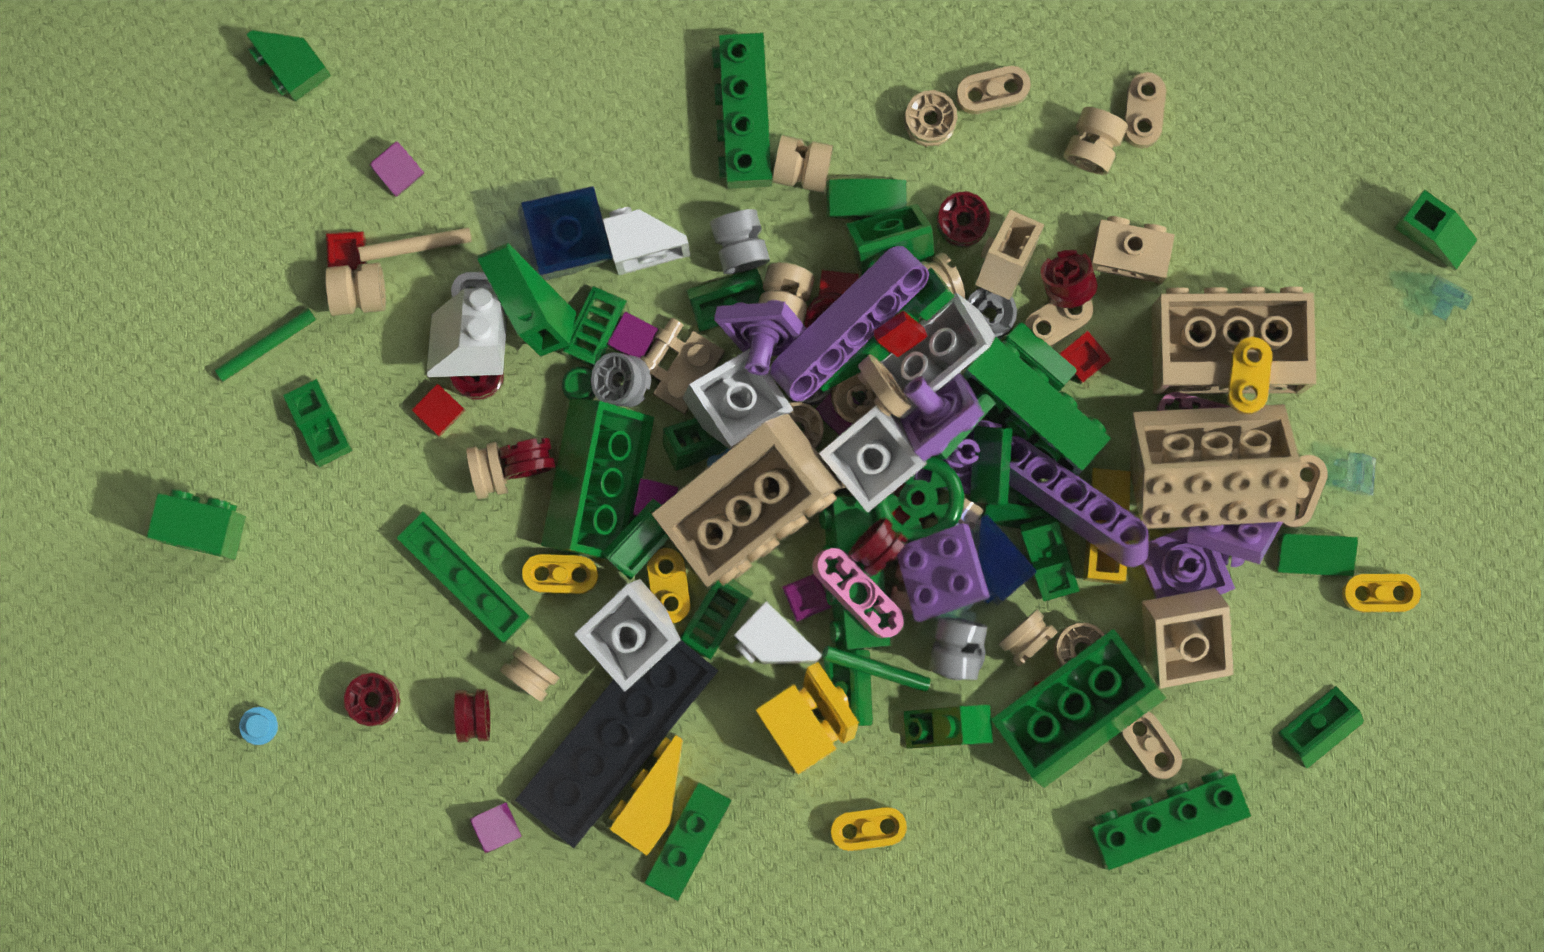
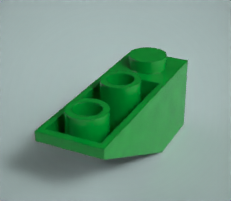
M509 243L478 255L477 260L517 334L540 357L571 344L576 311Z

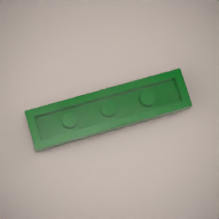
M424 511L397 537L503 644L531 618Z

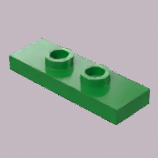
M698 782L649 873L645 884L678 901L732 799Z

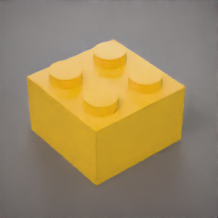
M792 685L757 708L756 712L796 773L800 774L835 751L836 747L833 742L839 738L826 719L819 723L812 710L817 705L807 689L804 687L798 691L796 686Z

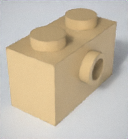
M1010 210L996 238L994 239L989 236L980 257L984 258L985 261L975 285L1010 300L1033 255L1045 224Z
M1109 216L1107 220L1101 219L1097 225L1091 254L1093 270L1162 284L1167 277L1175 234L1166 233V227L1156 224H1145L1144 228L1129 225L1130 221L1122 217Z

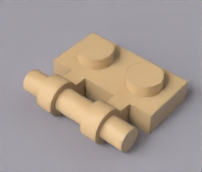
M671 317L665 328H660L654 338L657 340L647 356H642L641 359L648 366L650 375L660 381L653 395L685 415L689 407L683 400V396L689 384L714 370L725 354V350L695 331L691 333L686 343L679 340L677 335L684 325ZM670 348L678 353L668 371L658 365Z

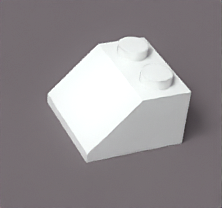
M631 207L616 209L609 213V218L603 219L618 275L690 256L686 235L640 209L632 211Z
M493 288L463 289L432 314L427 362L428 377L503 375L507 314Z
M750 349L690 383L683 396V400L701 427L729 449L736 446L765 421L793 411V408L769 373L766 375H755L749 373L748 369H745Z
M877 405L819 453L867 513L927 464L926 461L923 462L914 452L900 419L894 414L888 417Z
M640 579L627 584L574 634L624 691H627L681 640L665 606Z
M767 602L734 635L739 641L735 646L736 649L751 664L756 659L762 664L816 663L822 656Z

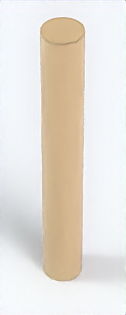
M468 227L358 247L360 260L364 262L472 242Z

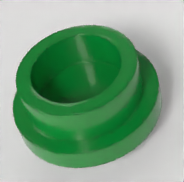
M578 366L570 369L564 375L562 391L568 400H593L596 397L591 385V369Z

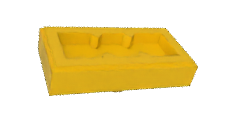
M819 662L807 667L803 687L807 689L817 708L836 733L839 741L845 744L854 739L859 722L848 707L849 701L845 692L839 686L835 687Z

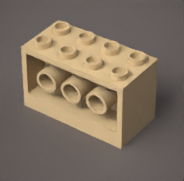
M1211 287L1205 288L1204 294H1189V288L1166 289V294H1161L1152 305L1153 394H1169L1172 392L1184 394H1227L1233 349L1240 341L1248 337L1263 339L1271 348L1272 365L1268 394L1304 393L1316 384L1314 293H1303L1302 287L1280 288V293H1265V288L1263 287L1243 288L1242 293H1227V288ZM1228 331L1236 335L1237 342L1232 341L1228 337ZM1266 331L1274 336L1275 342L1267 338ZM1189 333H1196L1201 341L1199 343L1193 341ZM1251 349L1247 351L1249 361L1254 363L1259 361L1260 356L1256 350ZM1245 387L1242 394H1255V391L1250 387Z
M1285 404L1264 405L1259 411L1250 415L1240 414L1233 410L1232 407L1133 412L1130 474L1139 518L1147 526V529L1295 521L1301 461Z
M787 413L765 421L653 512L652 515L707 587L718 581L724 586L732 579L735 580L752 567L751 563L761 556L763 558L778 547L780 540L789 534L792 535L809 521L805 515L809 518L815 513L823 511L837 500L833 493L843 485Z

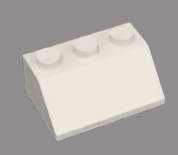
M954 293L955 297L927 322L923 319L919 323L925 328L927 338L898 358L894 354H890L880 361L892 374L903 392L907 384L917 377H923L931 389L936 392L991 346L995 335L982 313L958 293ZM910 398L908 400L912 407L901 416L903 419L917 408Z

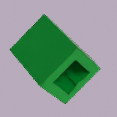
M251 30L246 34L253 43L248 48V51L260 67L266 63L275 73L269 79L282 96L289 92L296 102L331 77L329 71L305 38Z
M1425 189L1414 198L1394 227L1453 270H1457L1478 240L1455 210Z
M990 704L904 711L906 749L993 743Z

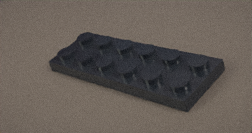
M680 640L627 691H624L613 679L515 801L572 848H575L718 673V670Z

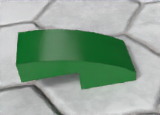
M827 180V218L862 220L866 217L906 207V180Z
M317 379L283 395L294 421L302 432L314 461L319 467L353 451Z
M1049 516L1020 525L1043 601L1079 592V585L1058 519Z

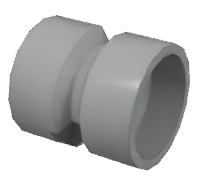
M747 209L728 213L710 222L715 243L723 247L718 254L724 274L748 271L770 262L765 240L758 238L762 229L757 210Z
M939 616L935 638L940 644L932 650L929 670L946 676L976 680L981 663V657L977 654V650L984 647L987 626L969 620Z

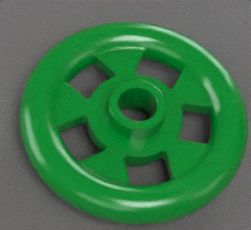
M935 456L927 459V464L921 468L932 472L929 483L924 480H914V474L905 481L906 485L902 488L899 497L890 494L874 507L877 519L886 517L892 523V529L895 532L900 531L907 537L905 543H911L956 526L963 512L964 490L960 478L949 464ZM947 487L949 503L938 505L936 489ZM914 493H924L925 501L922 505L916 506L912 503L911 498ZM899 506L910 516V519L903 525L892 515V512ZM934 512L938 523L923 529L919 519L927 517Z

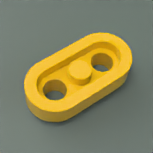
M1248 337L1240 341L1233 349L1227 398L1232 409L1244 415L1256 413L1263 408L1268 399L1272 351L1267 342L1258 337ZM1253 349L1259 353L1260 358L1258 362L1254 363L1248 360V350ZM1245 387H1250L1255 391L1254 400H1246L1243 397L1242 391Z
M670 548L659 549L651 557L647 565L650 591L663 605L669 597H674L678 600L679 605L675 611L667 610L672 623L675 624L687 617L691 607L685 562L677 551ZM664 560H669L673 563V570L668 574H663L659 570V565Z
M538 554L530 557L522 569V577L525 584L531 590L539 593L585 594L596 586L599 577L596 565L584 556ZM540 567H546L549 571V576L544 581L537 580L535 576L536 570ZM584 569L586 571L587 577L583 582L578 583L574 581L573 573L575 570Z
M1359 574L1347 580L1343 587L1342 596L1345 604L1355 612H1405L1413 609L1418 604L1421 597V589L1418 582L1407 574ZM1397 586L1401 587L1405 592V596L1401 601L1393 596V590ZM1358 587H1363L1367 591V597L1364 601L1357 599L1355 596V591Z
M891 807L847 812L839 815L833 821L831 837L839 848L846 851L891 846L903 839L906 834L907 823L903 814ZM884 819H891L894 822V830L891 833L886 834L881 831L880 823ZM847 824H853L857 828V834L852 839H847L842 834V829Z

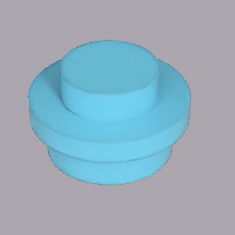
M251 708L243 714L240 720V733L251 744H266L277 734V718L267 708Z

